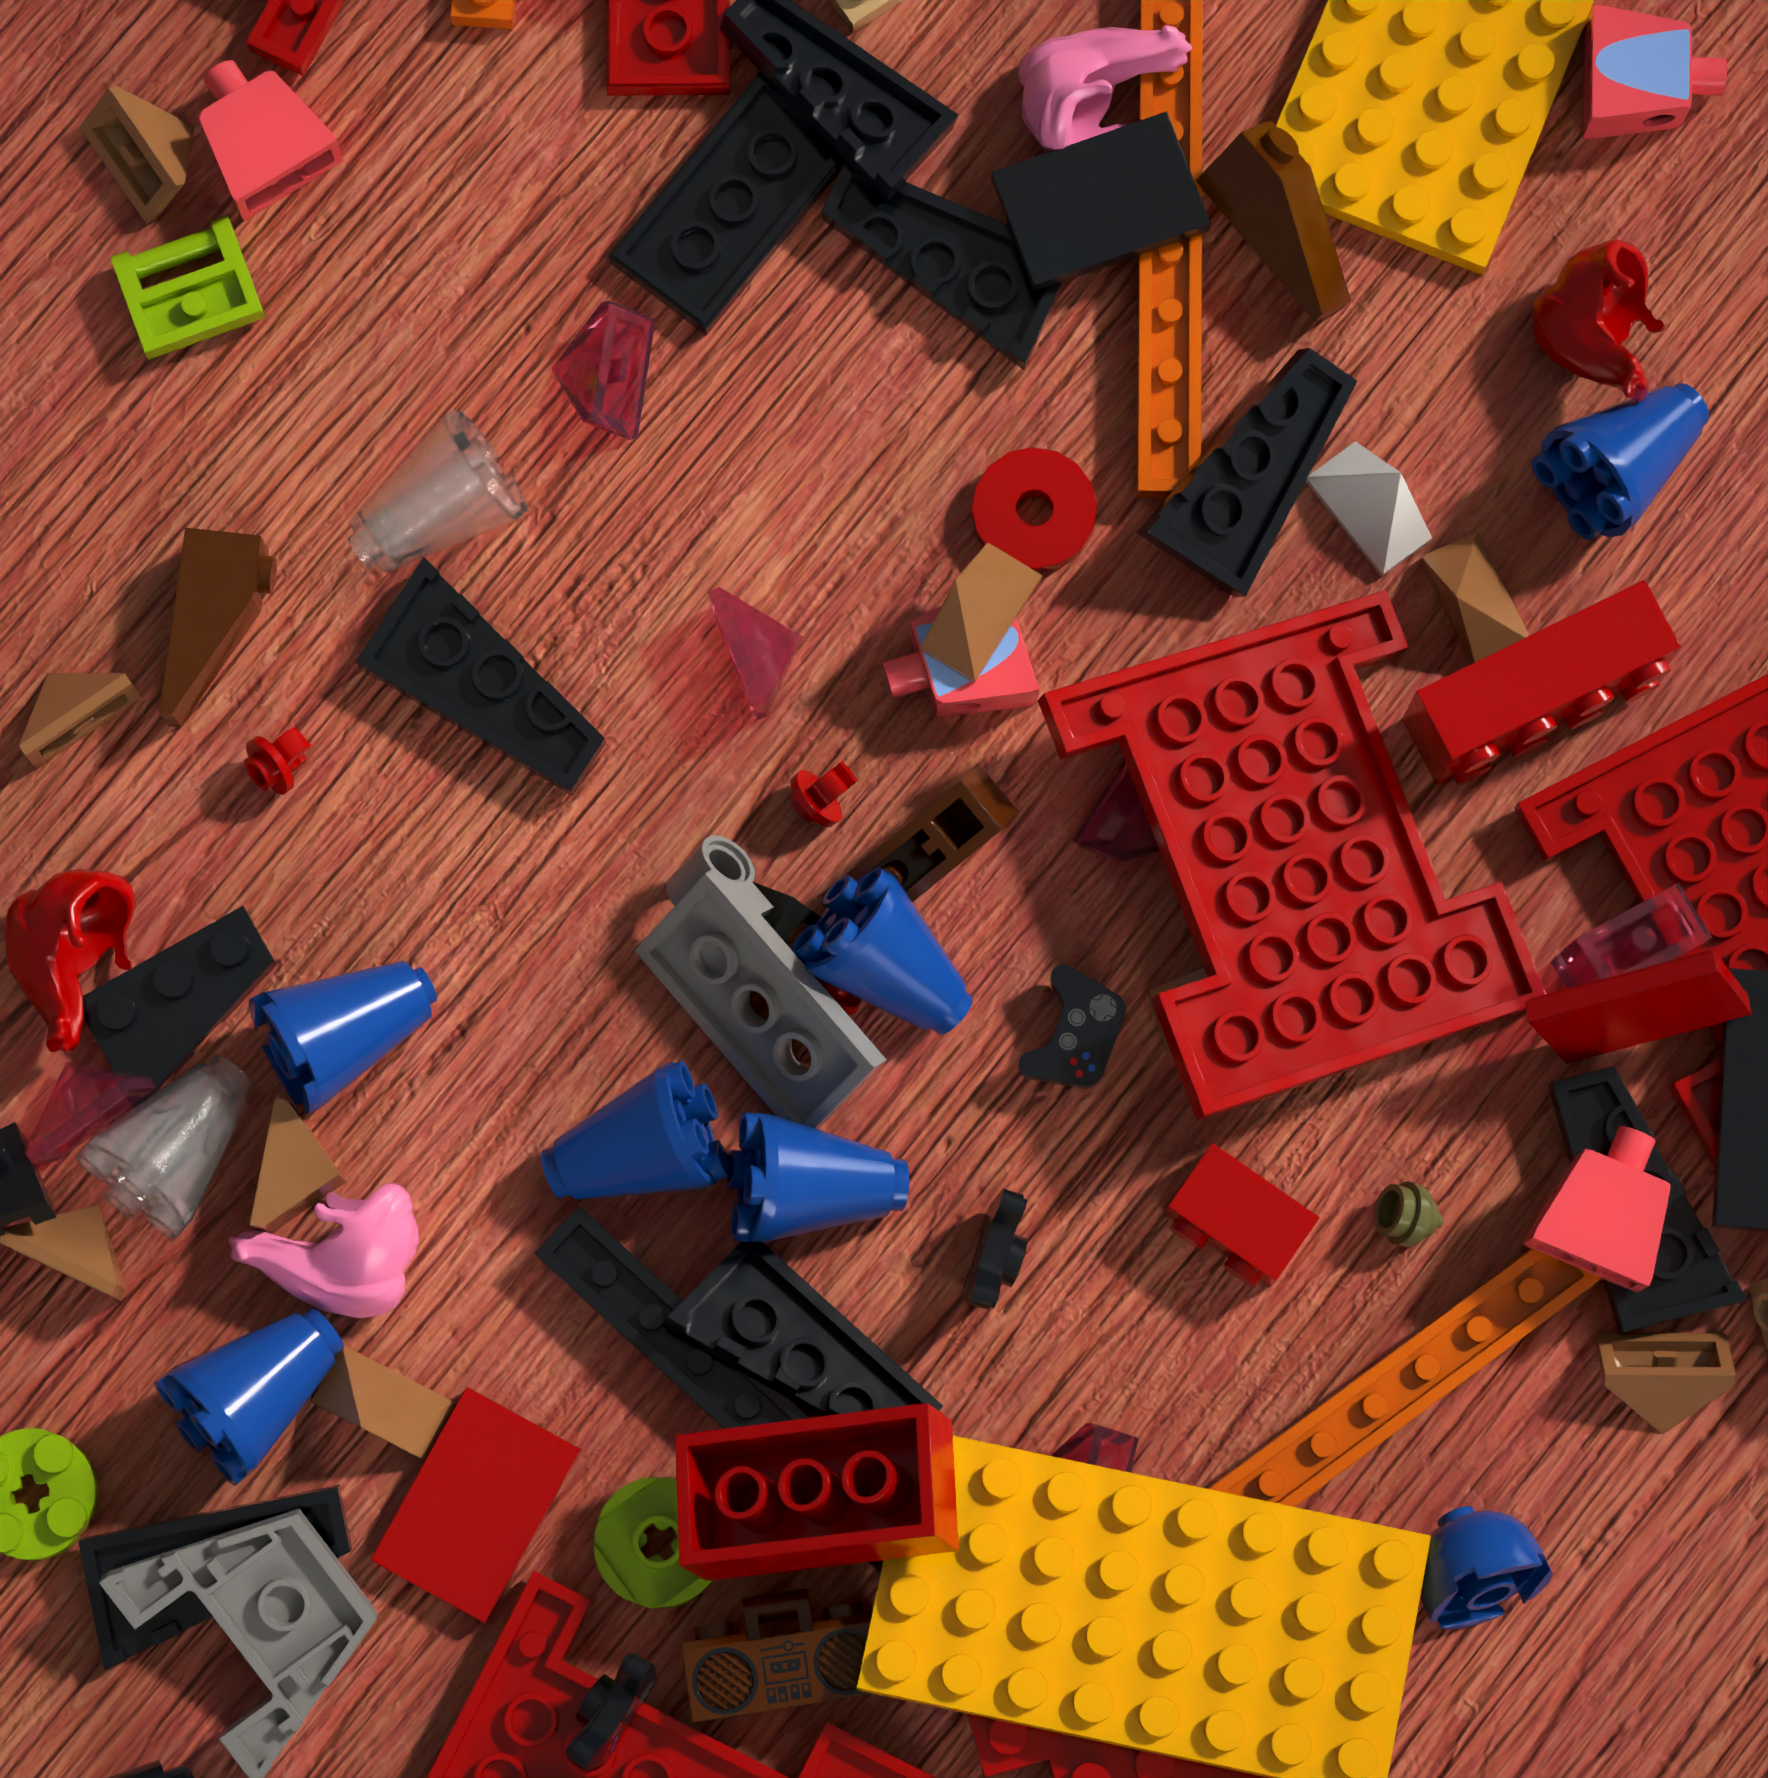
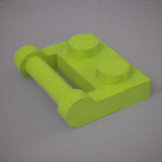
M228 215L211 220L212 227L138 254L131 256L127 250L110 256L148 360L266 318ZM218 251L222 252L224 258L222 262L144 290L142 289L140 279Z

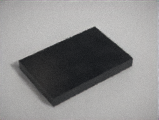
M1167 111L1068 145L1063 149H1057L991 172L993 187L1033 291L1204 233L1210 229V220Z

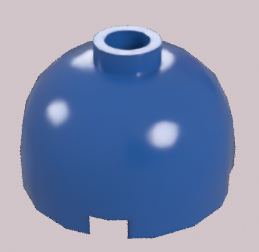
M1464 1506L1443 1515L1437 1522L1439 1528L1431 1534L1420 1598L1432 1624L1438 1620L1440 1627L1443 1629L1465 1628L1504 1615V1610L1498 1603L1519 1593L1523 1604L1528 1602L1549 1584L1553 1573L1541 1547L1528 1527L1508 1514L1491 1510L1475 1512L1473 1507Z

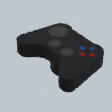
M1058 965L1053 969L1050 977L1051 986L1061 1000L1063 1007L1057 1029L1050 1043L1042 1048L1026 1052L1021 1056L1018 1070L1022 1077L1030 1080L1083 1089L1093 1088L1103 1077L1125 1016V1002L1118 994L1069 965Z
M1003 1188L989 1205L982 1224L974 1258L962 1291V1298L968 1304L989 1310L990 1307L995 1308L1000 1294V1284L1012 1287L1015 1283L1027 1247V1238L1015 1234L1027 1205V1199H1024L1023 1194Z
M629 1653L622 1661L615 1680L606 1674L597 1680L586 1695L576 1715V1720L584 1724L585 1727L566 1749L565 1754L570 1762L586 1772L603 1765L616 1748L626 1727L656 1684L657 1676L654 1664L637 1653L633 1655Z

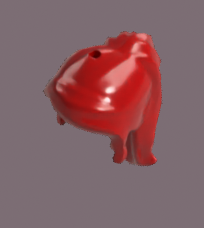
M1618 239L1605 241L1599 245L1579 251L1568 259L1560 271L1556 283L1544 287L1543 292L1535 298L1531 314L1534 341L1553 362L1579 377L1616 387L1626 397L1632 398L1636 402L1644 400L1648 391V382L1639 360L1621 344L1629 338L1630 328L1635 322H1643L1646 329L1653 333L1662 332L1665 329L1664 323L1661 320H1656L1646 306L1648 267L1641 252L1634 245Z
M84 869L58 873L48 879L37 890H30L16 897L7 910L4 926L7 964L10 973L48 1026L46 1047L50 1052L60 1050L71 1052L78 1046L84 1018L83 993L78 976L95 966L101 955L110 947H114L115 963L120 969L130 970L132 968L131 961L127 956L125 940L136 906L132 886L125 877L106 871H88Z

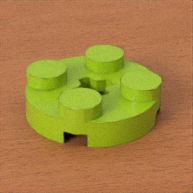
M25 1428L0 1436V1553L20 1560L35 1561L49 1559L66 1552L81 1538L79 1536L87 1529L90 1519L94 1518L99 1505V1481L93 1463L68 1438L44 1429ZM29 1476H33L36 1484H47L49 1488V1496L39 1500L40 1510L35 1513H29L26 1504L16 1503L15 1492L23 1488V1479Z
M670 1477L641 1478L620 1488L602 1508L595 1530L594 1558L600 1574L615 1593L625 1600L649 1609L683 1605L698 1597L708 1588L713 1580L706 1581L679 1566L677 1484L675 1479ZM655 1525L660 1531H665L671 1526L675 1530L677 1538L671 1543L672 1550L674 1551V1555L664 1561L658 1554L648 1559L644 1556L641 1548L648 1542V1538L644 1533L648 1527Z

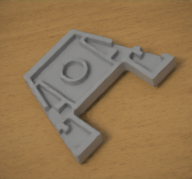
M300 1509L110 1570L99 1581V1584L134 1629H137L187 1591H193L264 1682L272 1695L221 1731L219 1740L248 1778H264L279 1753L292 1735L298 1731L306 1715L326 1687L330 1686L378 1617V1611Z

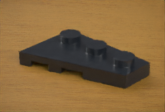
M244 906L239 907L83 996L84 1019L135 1111L139 1114L155 1098L154 1094L177 1069L180 1071L195 1054L194 1050L221 1021H225L277 965Z

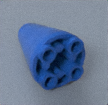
M1678 383L1673 387L1665 386L1647 392L1644 400L1636 402L1631 398L1561 424L1549 432L1542 441L1541 453L1532 459L1533 473L1541 484L1552 489L1557 500L1568 511L1569 524L1579 536L1587 540H1592L1599 534L1606 537L1622 536L1641 518L1700 437L1703 426L1709 420L1708 407L1704 399L1694 388L1684 383Z
M881 867L874 868L856 881L849 875L839 878L829 888L823 898V904L827 909L815 924L807 927L796 938L791 950L805 965V969L814 975L815 978L921 1029H932L938 1035L951 1031L965 1017L972 1005L973 998L965 990L966 984L897 878Z
M683 1061L670 1062L660 1066L556 1138L553 1147L545 1149L541 1153V1162L546 1180L554 1195L559 1199L570 1195L579 1200L704 1189L715 1185L718 1180L729 1177L731 1175V1165L725 1148L719 1140H715L710 1121L718 1118L714 1097L706 1083L694 1086L691 1074Z
M742 1113L739 1123L740 1150H730L728 1152L731 1175L726 1178L727 1187L737 1189L738 1203L734 1204L731 1214V1237L733 1241L767 1242L886 1217L890 1211H903L905 1209L909 1193V1169L906 1160L893 1159L890 1152L775 1115Z
M311 1308L302 1316L297 1313L291 1314L176 1365L155 1381L154 1386L173 1411L182 1413L183 1416L175 1422V1426L185 1441L198 1453L208 1447L214 1453L211 1455V1459L217 1469L229 1483L236 1486L257 1469L336 1362L334 1356L344 1349V1345L329 1321L316 1309Z

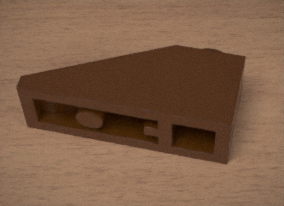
M1272 120L1242 131L1199 176L1196 182L1311 319L1316 322L1343 309L1351 301L1312 169L1299 154V148L1294 138L1285 130L1277 127Z
M185 527L159 713L168 726L182 727L261 613L263 594H272L274 591L277 560L276 557L269 556V550L259 535Z
M977 763L844 875H849L856 881L874 868L881 867L897 878L911 901L914 902L999 833L1019 811ZM829 888L821 894L822 898H824Z

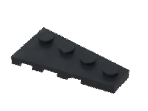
M736 0L724 12L719 29L886 203L953 130L959 114L794 1Z
M845 160L822 210V219L1025 370L1065 281L1033 291L1007 224L908 182H905L886 203Z
M1311 348L1297 350L1136 533L1233 597H1245L1347 403L1357 380Z
M423 557L356 661L360 669L571 796L574 795L606 744L605 738L548 681H545L533 669L518 650L507 639H504L480 615V612L440 575V572L425 557Z

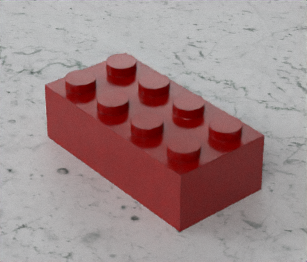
M1644 579L1417 690L1402 720L1436 785L1453 777L1457 785H1462L1489 771L1492 768L1489 762L1508 750L1511 751L1514 758L1522 756L1547 742L1546 734L1565 722L1570 730L1577 729L1604 713L1602 707L1614 698L1622 695L1625 702L1628 703L1655 690L1660 686L1658 679L1671 671L1668 664L1679 651L1681 645Z
M929 1403L675 1435L679 1566L706 1581L959 1551L952 1420Z

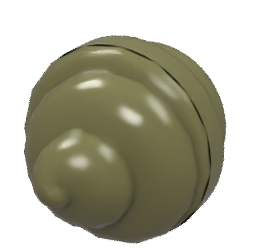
M1410 1181L1399 1185L1390 1184L1385 1187L1380 1193L1374 1209V1224L1380 1234L1386 1235V1238L1392 1244L1403 1247L1418 1245L1424 1238L1430 1237L1443 1224V1217L1439 1213L1438 1206L1424 1186Z

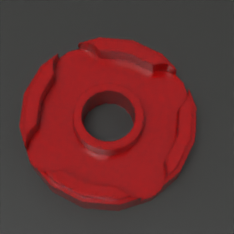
M1030 447L1008 452L988 466L975 487L971 513L976 537L983 547L990 543L1034 571L1045 570L1044 572L1062 568L1081 554L1093 534L1097 503L1092 483L1077 463L1057 451ZM1030 496L1043 498L1052 509L1051 517L1042 525H1027L1020 520L1016 512V507L1021 500Z

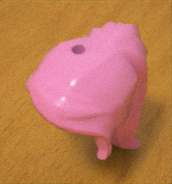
M1165 25L1162 30L1108 27L1082 31L1067 36L1051 37L1030 49L1020 60L1018 77L1021 85L1024 87L1021 107L1022 119L1029 132L1037 139L1047 153L1126 126L1125 124H1115L1104 128L1099 126L1100 121L1109 108L1114 86L1138 74L1177 72L1181 65L1186 64V53L1192 50V46L1185 40L1183 33L1179 32L1176 27Z
M387 1183L379 1187L365 1200L341 1198L334 1192L328 1193L326 1195V1202L333 1209L327 1208L324 1204L317 1203L314 1207L315 1214L321 1221L337 1222L341 1224V1227L333 1231L320 1243L293 1241L261 1230L244 1231L239 1236L230 1237L228 1240L232 1248L230 1257L233 1261L260 1269L273 1282L294 1297L325 1312L355 1318H366L384 1315L399 1303L405 1293L404 1270L416 1254L419 1243V1231L412 1211L413 1204L410 1194L397 1183Z

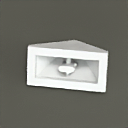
M1356 441L1312 472L1305 481L1381 578L1432 540V536L1401 472Z

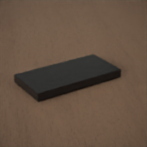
M760 71L609 254V263L707 336L837 177L845 163V159Z
M1729 968L1730 972L1748 994L1752 1015L1726 1021L1722 1024L1712 1227L1768 1232V971Z

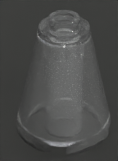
M454 409L438 421L351 519L350 524L354 534L348 538V542L357 557L367 568L371 569L377 564L382 570L389 572L517 520L529 508L512 474L506 477L496 461L500 456L466 414L462 411L457 413V410Z

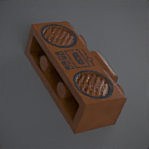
M807 1588L743 1598L747 1633L734 1634L732 1622L693 1628L695 1641L681 1643L692 1723L874 1695L857 1690L872 1613L864 1614L863 1602L824 1607L825 1620L812 1622ZM798 1617L800 1633L762 1638L761 1622Z

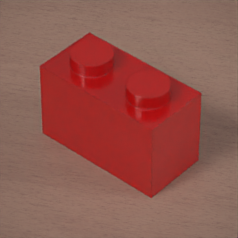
M1214 1143L1211 1144L1164 1213L1174 1220L1170 1226V1230L1198 1250H1202L1206 1243L1227 1257L1223 1267L1236 1278L1253 1288L1256 1287L1259 1281H1262L1269 1287L1276 1282L1320 1218Z

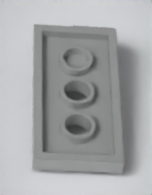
M717 835L709 836L669 878L667 893L675 907L636 948L635 952L776 1116L819 1130L887 1059L815 976L805 969L802 961L763 918V916L770 912L773 906L753 884L755 868L747 853L730 839ZM751 990L760 993L767 1001L769 1006L768 1019L758 1016L752 1009L750 1004ZM792 1039L801 1041L808 1048L811 1055L810 1068L801 1065L793 1056L791 1050Z

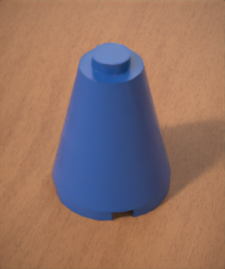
M399 961L263 992L249 1000V1009L255 1028L267 1023L270 1031L267 1033L268 1044L262 1047L278 1080L296 1106L303 1103V1113L308 1115L324 1106L431 1019L432 1011L430 1004L437 1001V995L430 978L422 967L413 970L407 962Z

